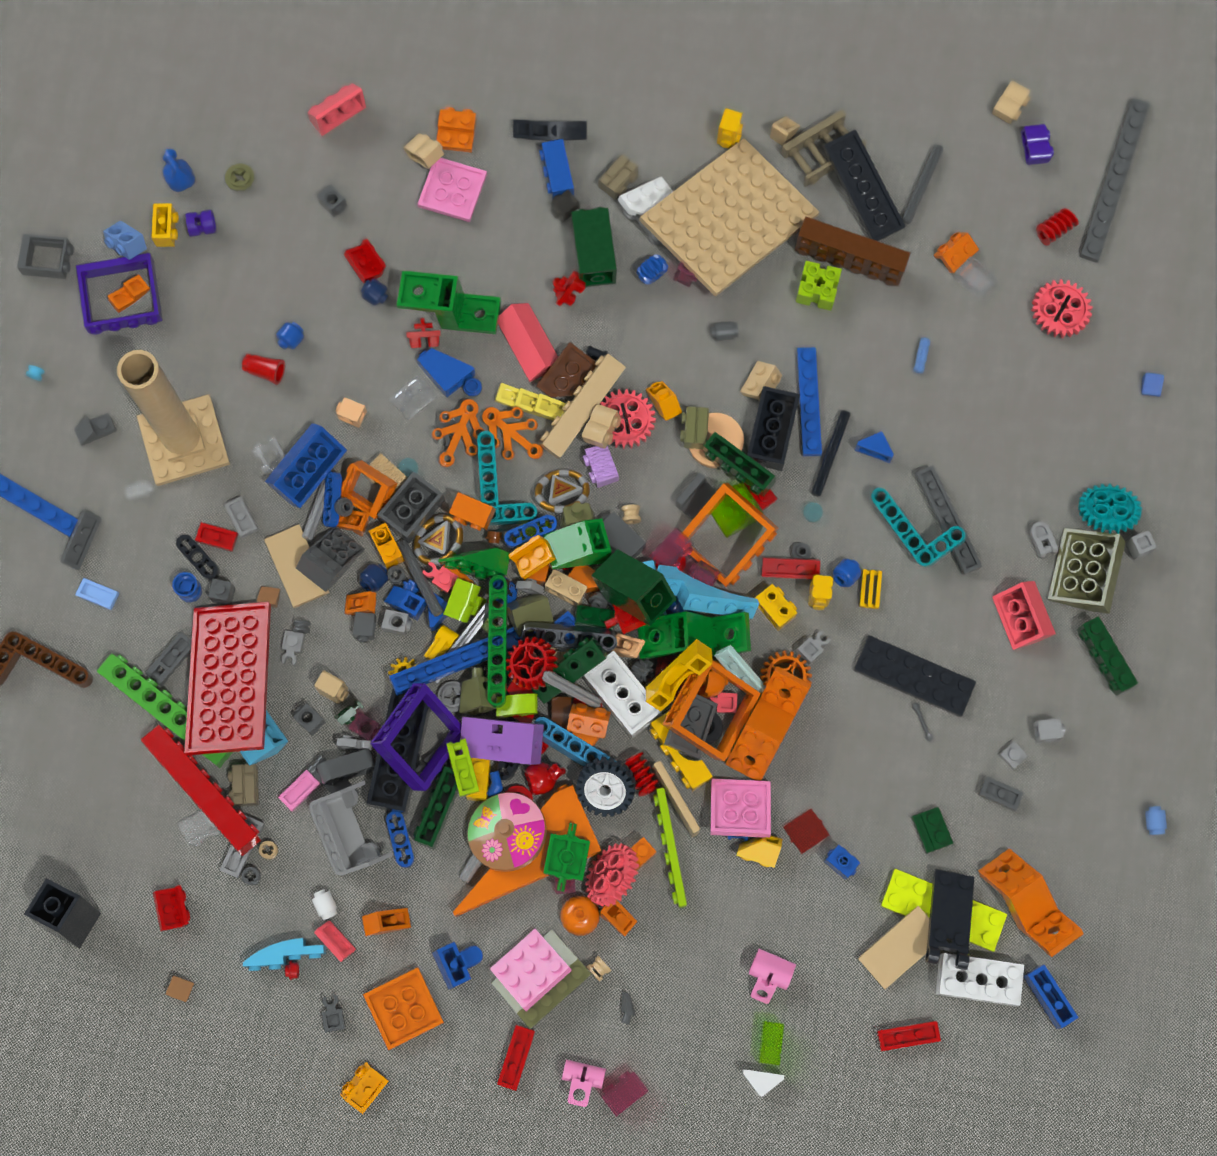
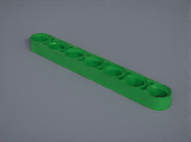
M501 575L493 576L489 582L488 701L494 708L504 706L507 689L508 585L506 579ZM495 581H503L504 586L501 589H495L493 587ZM502 599L504 601L503 606L495 608L493 606L494 600ZM498 617L502 618L503 624L500 627H495L493 620ZM496 636L503 638V643L499 646H495L492 643ZM496 655L503 657V661L499 665L492 663V659ZM496 674H500L503 677L502 682L499 684L492 682V677ZM496 693L502 695V700L499 703H494L491 700L492 696Z

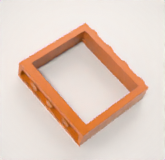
M723 483L675 542L725 587L731 584L734 586L741 578L739 574L743 570L746 572L752 566L753 562L751 560L763 553L765 550L763 546L768 541L772 542L775 539L776 531L779 527L729 483ZM729 495L767 530L726 577L693 548L688 541L723 499Z
M712 660L713 664L700 676L696 673L688 676L662 725L714 760L725 762L731 753V748L735 741L738 740L744 724L747 723L753 707L757 705L761 693ZM710 669L746 693L717 749L680 726Z

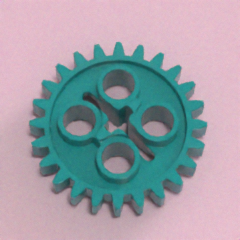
M1102 483L1100 488L1094 485L1093 490L1087 488V493L1083 492L1079 500V516H1083L1082 521H1088L1087 526L1094 525V530L1101 528L1102 533L1108 530L1109 534L1112 533V530H1115L1119 534L1120 529L1127 532V527L1133 529V526L1138 524L1142 512L1141 501H1137L1138 496H1132L1133 491L1126 492V487L1119 489V485H1116L1114 488L1111 483L1108 484V487H1105Z

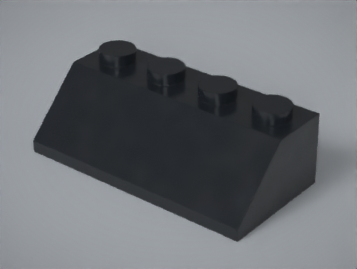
M763 386L747 453L749 457L761 466L779 471L783 470L800 394Z

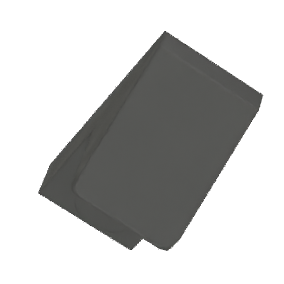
M109 413L92 420L86 416L74 428L81 446L116 432Z

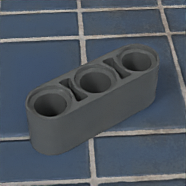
M365 749L324 761L317 765V770L323 785L328 786L374 771L375 762L370 750Z

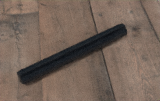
M842 410L811 492L814 496L820 497L851 415L848 411Z

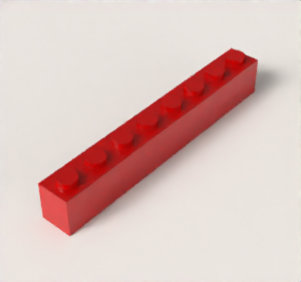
M160 725L155 727L141 739V742L241 856L245 855L261 841L257 836L260 832L253 824L249 826L245 822L247 818L241 810L235 811L233 808L235 804L228 796L224 798L220 794L222 789L216 782L211 784L208 780L210 778L208 773L203 768L199 770L196 767L198 762L192 755L187 756L184 753V746L179 741L175 743L172 740L174 735L169 729H163Z

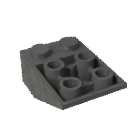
M335 527L302 554L296 569L326 592L340 579L365 549L339 528Z

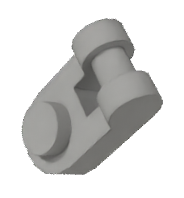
M1044 522L1035 523L1030 529V536L1038 557L1042 558L1050 552L1052 554L1058 552V546L1049 526ZM1047 541L1048 546L1044 547L1042 542Z

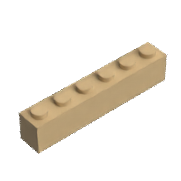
M606 354L604 357L601 355L595 362L597 366L593 372L590 370L584 378L586 381L582 387L579 385L574 391V399L571 402L569 400L562 408L563 414L560 417L556 416L551 423L553 427L550 432L546 431L540 438L542 441L540 446L557 459L561 458L590 418L595 406L600 404L626 368L610 354Z

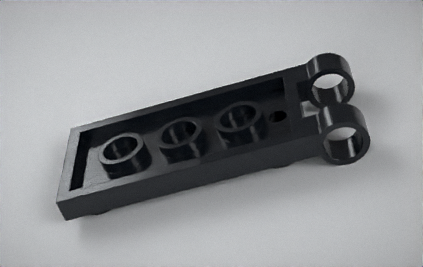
M935 869L925 957L927 963L937 964L941 949L956 952V969H968L975 877Z

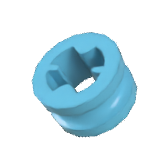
M29 365V371L25 375L34 380L41 381V375L45 371L37 366Z

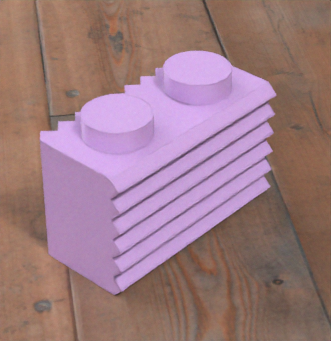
M598 446L585 449V455L582 457L585 466H589L591 469L589 477L592 484L596 483L597 488L619 481V475L608 446L605 449Z

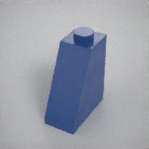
M433 348L423 351L417 359L419 367L446 398L462 387L467 379L473 378L476 375L475 369L471 365Z

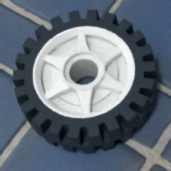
M602 757L601 760L596 758L593 762H588L582 768L577 780L576 793L578 794V800L582 801L581 805L583 807L587 806V811L590 813L593 810L594 815L598 816L599 813H602V817H606L607 814L613 817L615 813L619 815L631 805L636 789L635 776H633L631 770H628L626 764L622 765L620 760L614 762V758L611 757L609 760L606 757ZM603 785H606V786H609L610 788H609V789H606V788H604V787H602V786H603Z

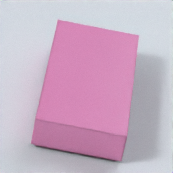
M306 770L278 798L293 812L321 784Z

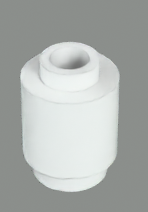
M323 889L314 894L315 898L312 899V902L323 921L338 914L336 903L330 891L326 892Z

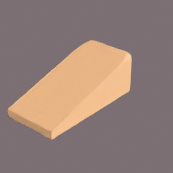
M617 633V646L611 652L615 651L620 657L637 658L645 641Z

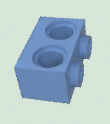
M122 221L103 231L106 246L129 260L147 249L143 234Z

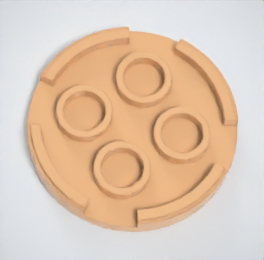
M709 413L707 441L716 432L742 451L744 435L740 425L726 414ZM689 449L692 457L701 465L709 468H718L720 466L716 461H709L704 456L703 449Z

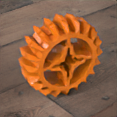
M783 651L781 657L776 652L775 659L769 656V662L765 661L763 663L765 668H761L760 672L765 675L760 676L761 681H766L763 685L767 686L771 678L770 672H774L775 666L780 663H790L789 667L783 670L787 672L791 670L790 674L794 675L793 671L796 667L801 674V679L812 684L808 680L812 678V674L806 673L811 667H804L807 661L803 660L800 662L801 655L799 654L794 658V652L791 651L790 655L787 656L786 651ZM783 691L785 694H790L789 691Z

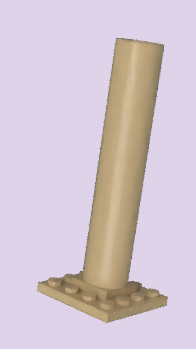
M133 350L125 354L118 363L117 376L142 412V414L137 415L156 486L230 465L210 394L182 402L152 354L144 350Z

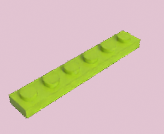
M658 788L656 789V794L653 795L655 806H659L660 814H657L658 825H662L664 833H661L662 845L667 847V853H664L666 865L670 864L671 872L668 873L670 885L674 884L675 892H672L673 903L678 904V908H683L687 906L665 789Z

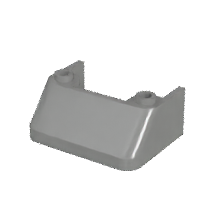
M365 781L314 800L309 806L332 869L339 876L371 866L394 855L393 852L381 855L377 845L372 842L365 843L352 810V806H355L358 802V794L355 788L365 785Z

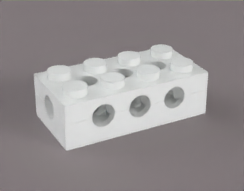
M612 651L604 661L583 675L584 681L601 698L602 703L631 739L662 715V711L660 712L646 702V690L615 651ZM608 676H612L616 680L613 683H608L605 679ZM620 691H624L628 694V696L626 698H620L617 694ZM632 706H637L640 711L632 713L629 709Z
M940 954L936 995L1009 1006L1021 1005L1023 964L970 957L968 969L961 970L955 968L956 955ZM958 971L963 974L962 982L956 979ZM978 974L983 977L982 985L976 982ZM998 977L1003 980L1002 988H999L996 984Z

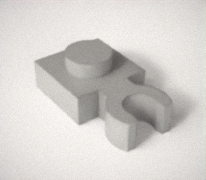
M285 630L281 647L282 651H286L281 658L283 664H286L287 658H292V665L296 666L297 658L295 654L302 652L305 638L304 633Z
M823 631L818 632L814 640L809 637L796 650L808 664L824 651L821 647L826 646L831 640L830 638L826 641L820 639Z
M348 735L337 738L336 746L338 749L372 750L371 741H360L354 739V736Z

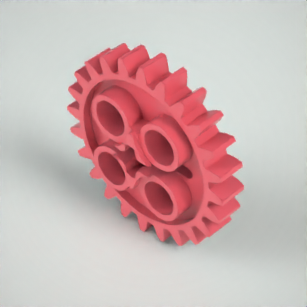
M1060 279L1058 284L1055 280L1051 282V285L1046 283L1044 288L1040 287L1039 293L1036 292L1034 296L1035 299L1032 301L1034 306L1031 311L1036 313H1034L1032 318H1038L1036 325H1043L1041 331L1048 329L1047 335L1054 332L1055 338L1058 334L1061 335V338H1064L1066 333L1070 338L1073 332L1078 335L1080 330L1083 331L1086 327L1085 325H1088L1090 322L1088 318L1092 316L1090 311L1093 306L1089 305L1092 300L1086 299L1088 292L1082 294L1083 287L1077 289V283L1071 286L1070 280L1066 284H1063L1062 279ZM1054 295H1059L1061 299L1055 298ZM1067 296H1070L1057 322H1055L1054 318ZM1071 303L1076 304L1078 308L1072 307ZM1046 310H1051L1053 314H1048ZM1062 318L1068 319L1070 323H1065Z
M618 389V395L611 392V398L605 396V403L600 402L599 405L619 411L621 418L619 427L623 431L619 433L612 432L613 440L611 444L615 442V448L622 444V448L625 449L626 445L629 444V447L632 449L633 443L639 447L640 440L646 442V436L651 437L650 430H654L655 427L652 423L656 422V418L653 417L655 411H650L653 405H647L648 398L642 400V393L635 396V390L629 394L628 389H626L625 393L622 394L620 389ZM621 404H623L625 408L626 419H628V428L630 434H627L624 419H622L623 412L620 406ZM635 406L637 410L629 411L628 407ZM634 423H639L641 427L639 429H635L631 425Z
M615 843L613 847L609 845L608 851L603 849V855H597L598 860L592 861L593 868L588 869L591 873L586 876L589 881L585 883L588 887L585 891L589 893L588 898L592 902L602 907L604 905L609 907L610 903L615 905L616 899L621 901L622 895L627 896L626 890L632 889L631 882H636V879L633 877L638 874L635 869L639 867V864L636 863L639 858L635 856L636 852L622 843L620 845Z

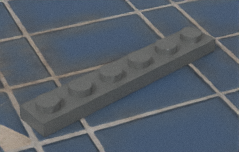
M932 465L916 472L915 476L942 532L944 533L954 526L964 529L934 466ZM960 530L954 531L952 538L960 540L962 532ZM967 536L965 542L952 551L963 575L982 567Z

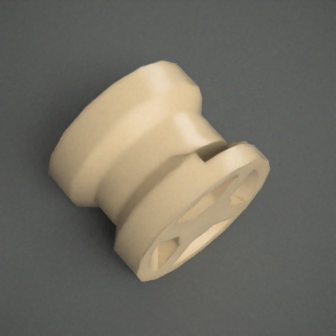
M632 504L621 507V510L624 511L622 520L626 524L641 522L639 505Z
M599 956L595 958L593 964L587 966V969L599 982L603 979L604 974L611 972V969ZM594 968L599 973V975H597L592 969Z

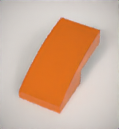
M138 274L124 282L122 288L108 295V301L120 313L144 296L150 290V287Z

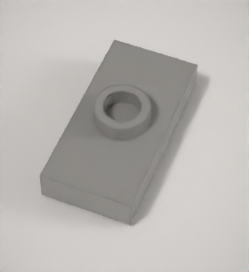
M241 496L224 504L241 539L258 531Z

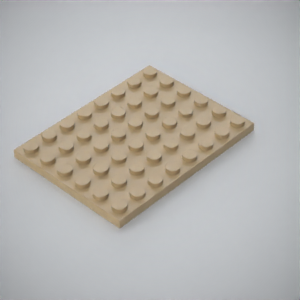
M743 138L739 143L735 144L640 216L639 221L716 297L801 229L805 216L814 219L819 215V211Z

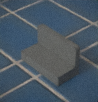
M701 473L694 478L675 503V506L691 519L695 518L716 493V490L705 482L706 477Z

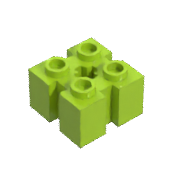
M805 261L795 303L810 306L811 302L818 303L817 308L832 311L842 269L827 266V269L819 268V263Z

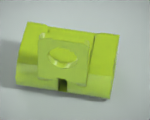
M457 578L443 615L468 623L470 615L475 616L484 603H486V599L478 596L481 587Z

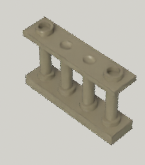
M843 110L838 111L782 145L781 155L783 158L794 157L807 175L803 183L805 187L810 184H816L821 177L834 170L830 161L827 162L814 142L819 138L823 139L826 144L833 141L829 132L834 129L838 130L842 136L849 133L844 126L846 114ZM864 140L862 142L866 148L867 142ZM804 147L808 148L821 167L812 171L799 151Z

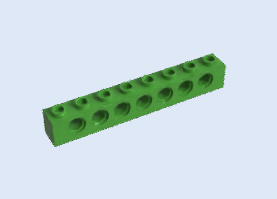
M111 653L96 672L185 741L186 722L183 725H178V719L185 716L187 720V707L180 701L177 703L172 701L171 698L173 696L166 690L159 691L156 688L158 684L152 679L148 678L145 680L141 676L143 672L133 666L131 669L127 666L128 661L120 654L116 657ZM122 670H126V676L119 678V673ZM136 682H141V687L138 690H133V685ZM156 693V699L148 702L149 695ZM166 705H171L170 712L164 714L163 708ZM233 752L202 755L221 768Z

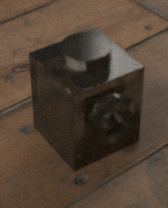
M569 190L562 195H556L551 202L552 215L555 219L559 218L562 223L572 217L571 212L580 209L579 201Z

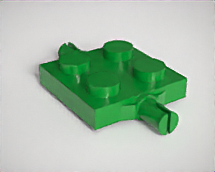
M569 823L568 833L565 835L551 834L543 874L552 875L559 879L556 891H560L561 888V892H565L567 880L583 881L590 841L575 836L577 824Z

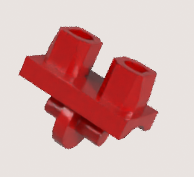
M573 271L568 278L565 276L562 279L556 277L552 282L554 285L553 291L558 299L556 301L558 306H561L563 303L572 306L576 300V295L572 293L573 290L579 294L585 290V282L579 279V273Z
M421 318V323L414 324V329H421L422 331L406 333L411 348H422V337H428L429 347H439L441 331H426L427 328H433V323H425V318Z

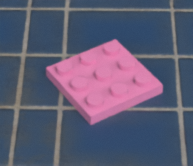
M440 158L431 166L418 201V207L470 222L486 180L487 171Z
M711 779L710 835L770 838L771 781Z
M536 929L530 932L490 968L525 1011L530 1009L572 971Z

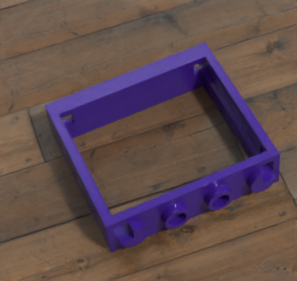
M150 253L136 255L130 260L123 257L76 265L84 327L89 334L97 335L109 330L119 331L121 328L126 327L137 328L139 325H154L163 321L155 265ZM148 268L154 312L93 322L88 278Z
M415 683L409 688L370 744L413 791H426L431 786L432 780L441 771L443 764L450 757L446 743L460 742L462 725L425 683ZM421 700H423L450 732L418 776L390 744Z

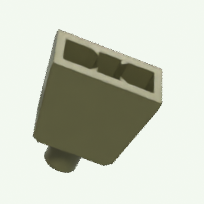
M577 502L572 506L564 507L560 517L561 529L584 520L596 519L590 503L581 504Z
M472 668V678L463 681L461 686L459 713L476 716L496 709L488 701V678L484 677L483 668ZM496 694L491 699L494 703H496Z

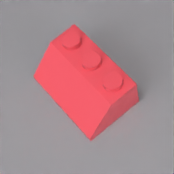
M351 83L348 86L342 87L336 94L328 96L322 103L313 106L307 112L310 122L321 136L366 108L363 91L360 87Z
M1035 581L1019 583L992 597L1013 650L1040 642L1056 634Z

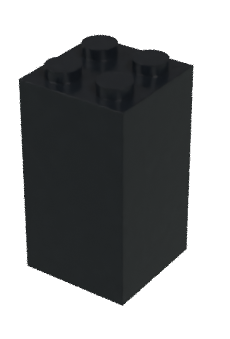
M46 878L24 915L45 931L80 949L101 913L80 895Z

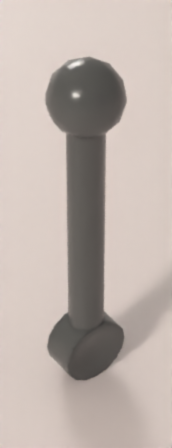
M914 703L912 705V708L916 710L920 722L923 726V729L926 733L925 739L927 741L933 740V735L928 731V728L919 710L920 705L918 703Z

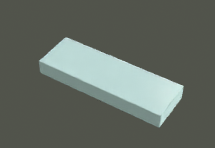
M731 645L716 652L714 656L726 670L758 692L762 693L766 686L763 685L761 679Z

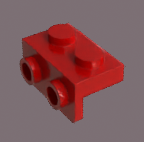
M367 238L363 239L360 246L348 249L344 253L345 258L363 283H366L368 279L371 281L372 279L380 278L386 268L383 259L380 258L374 246Z
M181 885L153 892L160 932L183 928L189 924L190 913L185 907L186 893L182 890Z

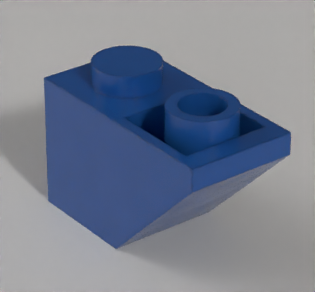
M393 586L384 603L398 611L409 614L416 621L419 620L427 606L424 598L397 586Z

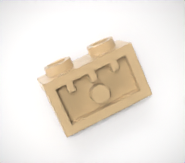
M555 569L545 584V591L575 607L582 604V597L587 590L586 585Z

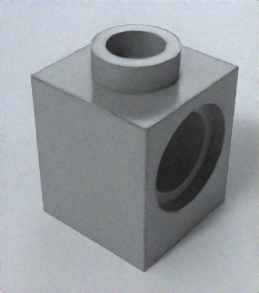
M1149 530L1131 537L1126 542L1133 560L1148 555L1157 548Z
M386 609L381 627L383 632L406 637L407 631L410 632L412 627V620H410L409 614ZM397 619L403 621L400 627H394L393 622Z
M1061 718L1039 720L1033 724L1036 743L1060 741L1066 733L1065 725L1061 723Z

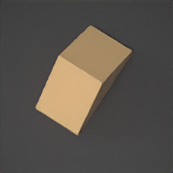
M785 116L773 123L770 138L782 146L792 139L799 130L800 125Z

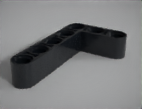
M527 622L521 629L520 640L524 642L527 637L531 640L533 637H537L538 640L543 639L545 644L549 643L551 646L578 648L580 647L578 643L586 635H592L605 651H611L617 646V638L614 631L606 628ZM527 630H534L535 634L527 636L525 632ZM548 631L555 633L551 638L545 636ZM567 633L574 634L572 639L564 638ZM605 637L613 638L609 643L603 642ZM534 649V653H536L537 655L538 649ZM532 660L529 666L532 667L531 664H534L535 661ZM521 671L524 678L530 679L529 674Z

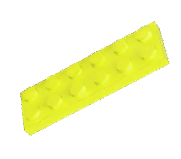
M894 869L881 907L906 916L915 907L919 906L930 918L933 884ZM973 900L969 943L994 952L1007 914Z

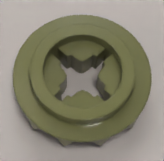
M235 164L226 171L225 181L230 189H234L237 192L239 190L245 191L255 181L254 172L246 164ZM235 174L240 177L243 175L245 181H237Z

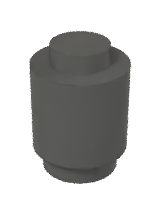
M737 322L714 323V327H711L712 338H715L716 341L734 340L735 337H738Z

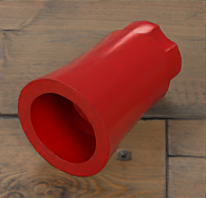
M248 353L243 358L242 370L278 385L285 372V361Z

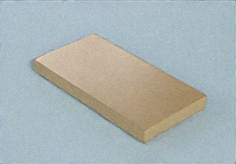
M300 524L264 539L293 608L329 593L328 590L325 592L296 569L302 554L310 548L307 540L302 537L303 531Z
M656 762L653 764V772L661 786L665 789L668 798L692 838L698 835L700 827L662 762Z
M919 906L915 907L858 957L860 962L884 989L889 987L926 954L929 917Z

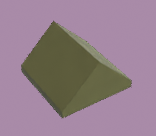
M532 594L514 600L507 605V614L518 637H521L522 626L527 622L554 624L548 598L543 594ZM527 630L525 634L527 635L535 631Z

